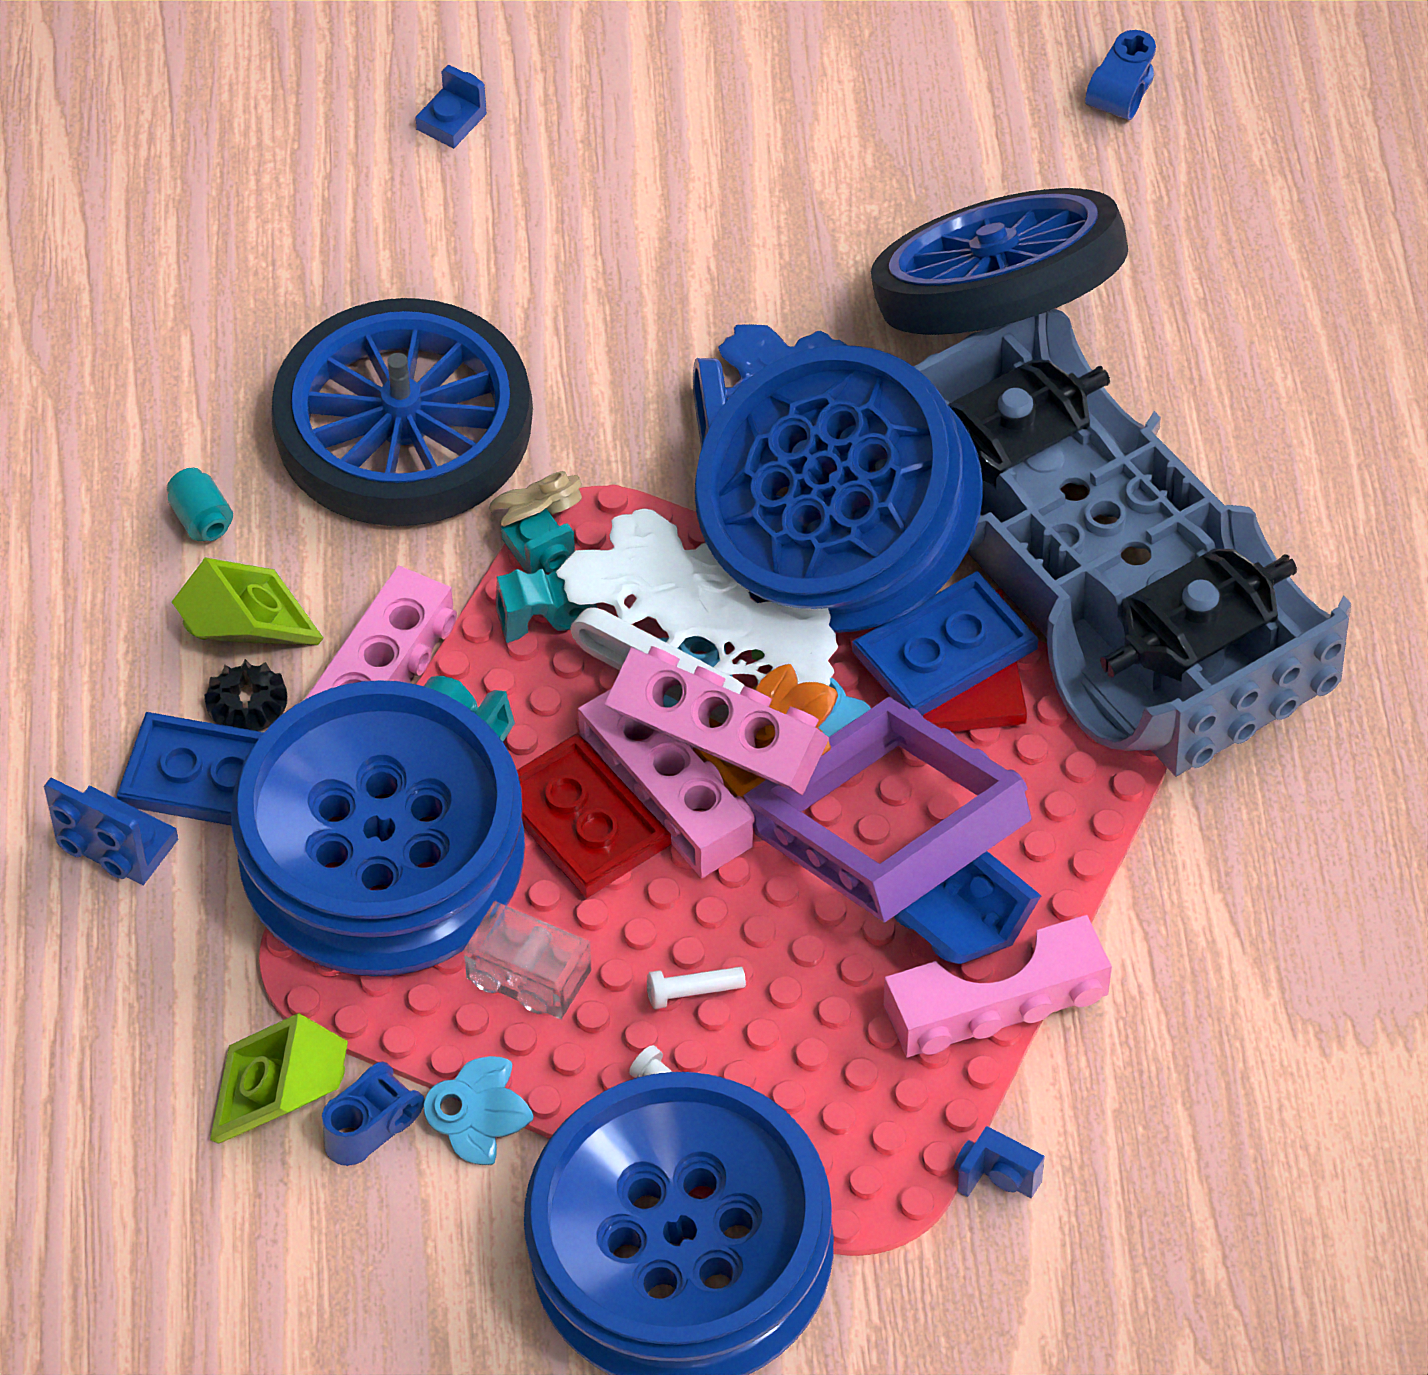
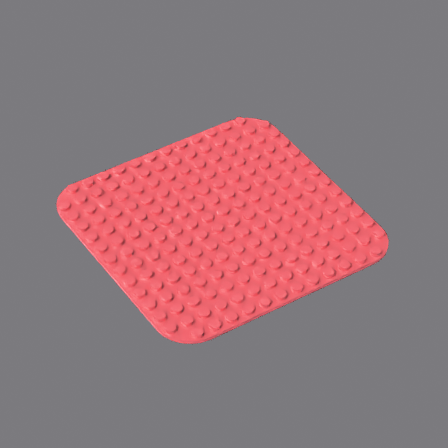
M614 484L579 488L582 499L566 510L551 514L559 526L568 523L574 531L575 551L612 550L614 545L610 540L611 520L622 514H632L635 510L639 509L653 510L670 523L676 525L678 537L681 539L684 550H694L701 544L706 543L699 526L696 511L642 491ZM504 544L456 620L451 633L442 642L417 682V685L424 686L432 676L453 678L460 681L475 698L478 707L487 693L494 690L506 691L515 724L503 743L513 759L516 770L577 732L579 733L578 708L610 690L620 670L584 651L572 637L571 630L557 631L542 614L531 617L528 622L527 634L518 640L506 643L496 610L497 576L509 574L516 569L525 571L507 545ZM634 594L628 595L624 599V604L630 609L637 598ZM604 602L596 603L599 609L618 617L615 606ZM648 616L631 624L656 638H669L668 633L660 627L655 618ZM877 627L854 632L835 633L838 648L828 659V662L835 672L831 677L843 688L846 696L862 700L870 708L891 697L852 652V641ZM1038 640V649L1017 661L1027 709V723L952 732L958 740L973 749L978 748L982 750L990 760L1006 770L1012 769L1016 771L1028 788L1025 791L1032 820L987 850L1041 895L1014 944L1010 947L963 964L948 962L936 955L932 950L931 944L915 930L901 925L894 917L884 923L755 834L754 828L752 848L702 879L671 844L588 898L579 891L524 828V864L512 899L496 922L479 939L452 958L430 968L394 976H361L326 968L304 958L289 949L265 927L259 953L261 978L270 1002L283 1019L300 1013L347 1040L346 1054L372 1065L382 1061L387 1062L393 1068L394 1074L429 1089L439 1082L455 1080L463 1066L474 1059L495 1056L510 1060L513 1064L512 1072L504 1088L510 1089L519 1095L531 1109L534 1118L525 1129L549 1139L562 1123L586 1102L618 1084L634 1079L629 1074L630 1067L636 1057L648 1046L654 1045L663 1053L661 1062L672 1072L710 1074L748 1086L782 1107L796 1120L816 1148L825 1168L830 1187L834 1254L847 1256L878 1254L896 1249L917 1239L936 1224L947 1211L958 1191L959 1172L954 1169V1165L959 1152L968 1140L976 1142L986 1126L990 1127L1043 1021L1034 1023L1023 1021L1001 1028L996 1034L987 1038L977 1039L972 1037L950 1044L948 1048L936 1054L927 1055L921 1053L906 1058L883 1005L885 977L936 961L952 975L969 982L994 983L1003 981L1019 973L1030 962L1035 952L1037 930L1084 915H1088L1092 924L1163 782L1167 767L1151 750L1124 751L1111 749L1095 742L1082 731L1068 713L1056 689L1049 665L1047 643ZM730 642L725 643L726 654L728 655L735 648ZM752 650L741 652L732 660L733 664H737L740 659L747 662L746 665L756 662V660L752 659ZM697 651V652H695V654H705V653H706V652H704V651ZM771 665L760 666L757 671L768 674L773 667ZM732 674L733 678L748 688L752 689L758 685L755 675ZM635 739L634 741H643L644 739ZM897 746L802 811V813L880 864L970 802L977 795L905 749ZM664 774V776H674V775H676V774ZM381 794L374 798L384 799L392 795ZM695 809L693 811L702 812L706 811V809ZM427 816L421 818L420 821L429 822L436 818ZM333 817L331 822L343 820L344 817ZM332 862L325 865V867L335 868L343 863ZM423 862L417 866L428 868L435 865V863ZM377 885L370 888V890H383L388 888V886ZM743 967L746 980L745 988L667 999V1007L662 1009H654L650 1004L647 992V975L649 972L661 970L664 978ZM699 1186L692 1189L688 1195L696 1199H703L712 1195L714 1190L706 1186Z

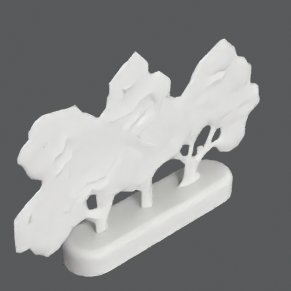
M639 509L635 510L632 514H622L614 517L611 520L612 529L610 532V540L614 545L612 550H576L556 571L557 576L565 580L564 590L569 602L579 605L604 602L615 606L618 617L599 608H587L571 624L570 630L572 637L584 651L618 670H621L631 647L648 654L651 646H654L680 659L677 665L678 668L694 674L696 667L700 666L724 677L726 680L723 687L740 694L745 685L730 675H755L759 684L767 674L760 673L757 670L760 666L768 664L773 667L772 670L785 664H791L796 672L798 684L818 682L829 686L830 678L835 673L828 659L836 651L838 645L836 634L829 626L831 616L828 608L802 609L783 606L771 601L756 603L750 598L749 591L738 584L721 567L706 543L701 544L694 550H684L681 539L678 537L677 526L653 510ZM634 594L637 599L629 609L624 604V599L628 595ZM648 616L655 618L660 627L668 633L669 639L667 642H664L631 624ZM688 637H703L715 644L719 652L720 661L712 667L677 648ZM730 642L735 650L727 655L724 652V644ZM758 649L765 654L763 659L748 665L742 659L737 664L732 662L741 652ZM682 685L670 687L665 694L680 701L683 693ZM728 705L716 707L711 712L710 718L724 724L729 715Z

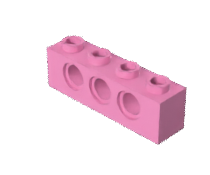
M398 565L305 699L327 689L345 684L378 680L410 683L415 674L421 675L426 670L431 659L432 649L440 637L443 639L448 637L455 625L457 612L453 610L452 587Z
M651 646L648 654L633 647L630 648L605 702L606 706L624 717L803 796L829 740L828 736L815 728L819 719L791 706L786 714L769 707L772 701L770 697L746 686H743L740 694L723 687L726 680L724 677L703 667L697 666L694 674L678 668L677 665L680 659L657 647ZM674 685H682L683 693L680 701L672 707L665 708L663 699L666 691ZM720 705H728L729 715L725 723L719 727L711 728L709 724L711 712ZM774 725L775 738L772 743L765 748H756L755 738L758 731L764 726Z
M611 689L578 708L580 736L671 833L672 845L701 879L753 847V823L755 822V817L750 806L742 797H734L724 786L723 779L717 768L710 761L703 762L693 751L692 746L624 717L606 706L605 702ZM635 739H644L643 741H634ZM664 774H676L674 776H664ZM695 809H706V811H702V812H697V811H693V810H695Z

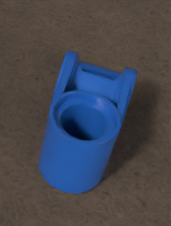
M1135 29L1127 30L1116 38L1104 61L1097 67L1091 77L1085 97L1086 105L1127 120H1131L1134 117L1144 94L1154 78V69L1151 61L1156 52V44L1150 34Z
M378 1062L368 1068L355 1083L330 1100L324 1107L322 1125L325 1153L335 1163L346 1166L361 1163L395 1134L408 1128L420 1115L424 1107V1096L419 1091H409L393 1076V1068L387 1062ZM343 1128H354V1129H357V1130H355V1131H353V1132H348V1133H344V1132H340V1131H339V1130H341V1129H343Z

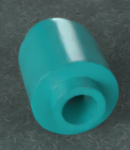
M192 467L179 471L169 480L167 484L168 503L191 539L195 541H213L226 533L233 520V511L210 475L202 473L198 468Z

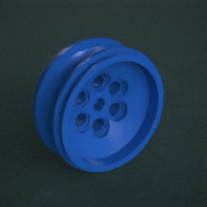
M848 345L815 347L787 355L767 365L746 380L728 398L713 420L702 445L695 478V504L699 526L708 548L721 567L738 584L749 591L750 597L756 603L771 601L783 606L802 609L828 608L831 616L829 626L835 633L860 631L891 622L915 610L935 595L950 579L967 553L980 518L983 496L981 465L973 440L960 418L947 405L943 396L931 381L918 369L894 355L873 348ZM855 426L852 434L846 438L839 439L846 428ZM807 440L801 450L791 453L798 442ZM887 459L885 465L880 470L871 472L873 465L877 461ZM790 486L784 497L774 500L780 489ZM870 505L869 511L865 516L853 520L860 508ZM821 519V523L819 524L817 529H815L811 533L805 534V531L809 524H811L815 520Z
M362 681L330 688L301 701L273 722L254 744L243 762L233 789L231 825L234 843L238 852L241 882L253 911L274 937L289 949L326 968L361 976H394L416 972L442 963L473 944L496 922L512 899L520 880L524 864L525 837L522 821L521 786L513 759L502 740L482 718L457 700L431 688L400 681ZM381 794L392 795L384 799L374 798ZM427 816L436 818L429 822L420 821L421 818ZM333 817H344L343 820L336 822L327 821ZM332 862L343 863L335 868L325 867V865ZM423 862L435 863V865L428 868L417 866ZM377 885L388 886V888L383 890H370V888Z
M666 1072L638 1077L618 1084L586 1102L562 1123L543 1148L528 1183L524 1206L525 1241L532 1265L536 1290L543 1309L564 1341L577 1354L609 1375H749L779 1357L798 1339L818 1311L826 1293L834 1258V1235L830 1187L825 1168L813 1143L795 1119L767 1096L738 1082L710 1074ZM699 1186H706L714 1190L712 1195L703 1199H696L688 1195L692 1189ZM642 1196H653L659 1200L655 1206L646 1209L633 1205ZM735 1225H742L751 1230L746 1236L739 1239H732L724 1234L729 1227ZM623 1245H633L639 1248V1251L629 1258H619L613 1255V1252ZM720 1274L731 1279L728 1285L718 1289H713L703 1284L707 1278L713 1275ZM665 1284L675 1288L673 1294L666 1298L659 1299L648 1295L649 1291L657 1285Z

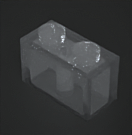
M497 901L493 902L464 949L466 978L471 980L479 989L488 993L499 992L519 1001L523 1007L533 1013H548L561 1020L592 970L590 941Z

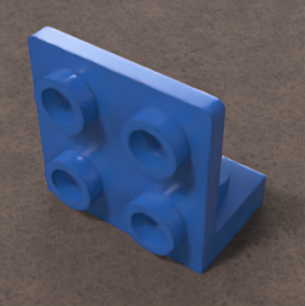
M49 778L44 785L57 844L74 857H81L83 855L101 864L105 871L116 878L125 879L127 877L144 886L179 840L175 827L90 785L84 793L54 778Z

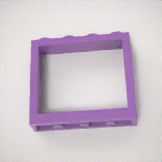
M891 697L886 698L829 737L831 750L820 757L803 796L769 780H765L744 795L745 801L754 814L755 822L753 823V828L758 837L884 923L1032 820L1025 791L1028 788L1016 771L1012 769L1006 770L990 760L982 750L969 747L958 740L950 730L937 727L924 719L916 709H908ZM897 746H900L976 794L977 797L879 864L802 813V811Z

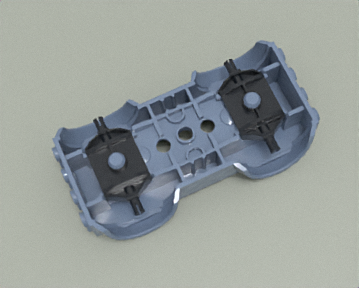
M1052 309L1018 322L974 332L963 341L940 353L932 354L924 359L923 362L913 366L931 381L941 393L947 405L960 418L969 432L978 453L983 480V496L980 518L967 553L1047 638L1049 665L1056 689L1068 713L1080 729L1095 742L1116 750H1151L1171 773L1177 777L1192 767L1199 768L1204 766L1215 754L1232 744H1241L1247 741L1258 729L1270 722L1289 717L1298 706L1315 696L1327 695L1341 682L1351 602L1343 595L1338 607L1333 609L1330 615L1320 609L1301 591L1290 578L1291 575L1297 573L1294 560L1292 558L1289 560L1290 556L1287 554L1282 555L1279 559L1275 557L1262 533L1256 513L1250 507L1224 505L1156 436L1160 429L1161 417L1155 411L1144 426L1127 414L1104 388V386L1110 384V377L1107 371L1103 370L1102 366H1097L1094 370L1090 368L1077 343L1071 321L1063 311ZM887 459L877 461L873 465L871 472L880 470L885 465ZM1068 483L1085 485L1089 490V495L1080 501H1070L1065 499V494L1060 489ZM1101 514L1107 517L1114 516L1118 520L1112 524H1100L1094 521L1093 518ZM1131 546L1138 549L1145 548L1150 553L1151 558L1145 564L1131 565L1122 559L1121 553Z

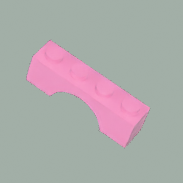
M1084 915L1037 930L1033 957L1019 973L1008 979L994 983L969 982L952 975L935 961L886 976L883 1005L906 1058L921 1053L931 1055L945 1050L950 1044L972 1037L977 1039L987 1038L996 1034L1001 1028L1023 1021L1027 1023L1041 1021L1052 1012L1071 1006L1086 1007L1092 1005L1103 996L1108 995L1112 966L1088 915Z

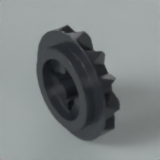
M246 659L238 667L230 668L224 665L222 673L218 677H210L208 691L204 694L207 712L216 724L253 731L263 730L275 722L285 711L288 701L287 689L281 673L276 674L271 671L266 662L260 666H254ZM244 685H249L253 692L250 701H248V708L243 707V701H240L239 697L241 688Z

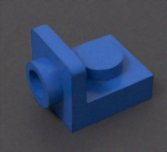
M447 65L441 71L443 88L418 113L415 120L416 130L454 149L487 114L485 84L472 73L463 72L451 65Z
M986 1126L977 1141L968 1140L957 1156L954 1169L959 1172L958 1192L968 1197L981 1176L985 1174L999 1188L1012 1193L1018 1191L1032 1199L1043 1180L1045 1156Z

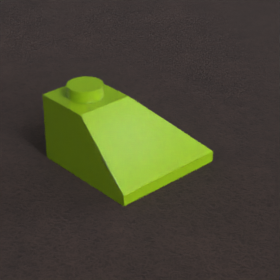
M205 557L172 600V604L184 619L183 625L185 629L196 638L202 640L214 639L244 643L319 645L324 639L275 569Z
M297 1013L229 1045L210 1140L218 1144L339 1089L345 1074L344 1060L348 1041Z

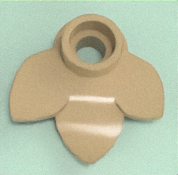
M559 471L530 484L527 488L513 489L502 493L492 500L489 509L491 513L499 508L509 509L501 520L503 527L540 513L544 509H547L550 514L558 513L572 507L582 499L579 490L582 483L579 476H567L565 471Z

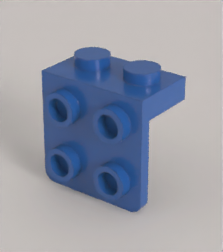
M986 851L893 917L901 925L915 930L931 944L932 950L940 958L948 962L963 964L1012 946L1041 895L991 853Z

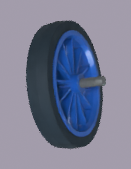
M1042 189L983 201L927 222L889 245L876 258L871 268L874 296L884 320L891 327L913 334H958L1018 322L1045 313L1081 297L1101 285L1119 270L1128 255L1125 225L1115 201L1104 193L1089 189Z
M419 298L385 299L354 306L331 316L312 328L291 349L278 371L273 389L272 429L282 462L291 478L301 490L323 507L344 517L369 524L383 526L427 524L451 518L479 505L498 491L513 475L523 459L531 434L533 415L532 393L525 366L513 344L502 332L482 317L455 305L435 300ZM409 350L408 357L402 353L391 354L387 360L388 369L380 353ZM419 351L444 355L418 382L414 381ZM369 357L383 386L375 384L347 366ZM461 364L466 365L477 373L440 386ZM331 379L358 396L320 393L319 391ZM491 392L495 407L462 405L458 403ZM311 414L347 417L312 429L310 424ZM448 426L487 430L483 437L475 443ZM363 436L341 459L326 449ZM423 437H429L456 453L459 457L437 467ZM386 440L391 443L385 473L359 468ZM413 444L426 470L396 473L401 445Z

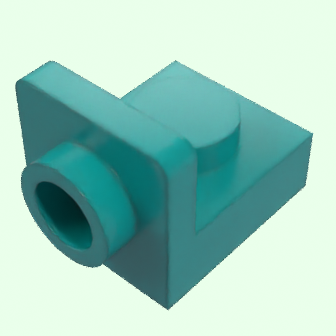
M547 509L505 527L501 526L502 540L527 574L536 573L539 569H543L545 574L551 573L559 569L575 552L574 531L568 523L559 526Z

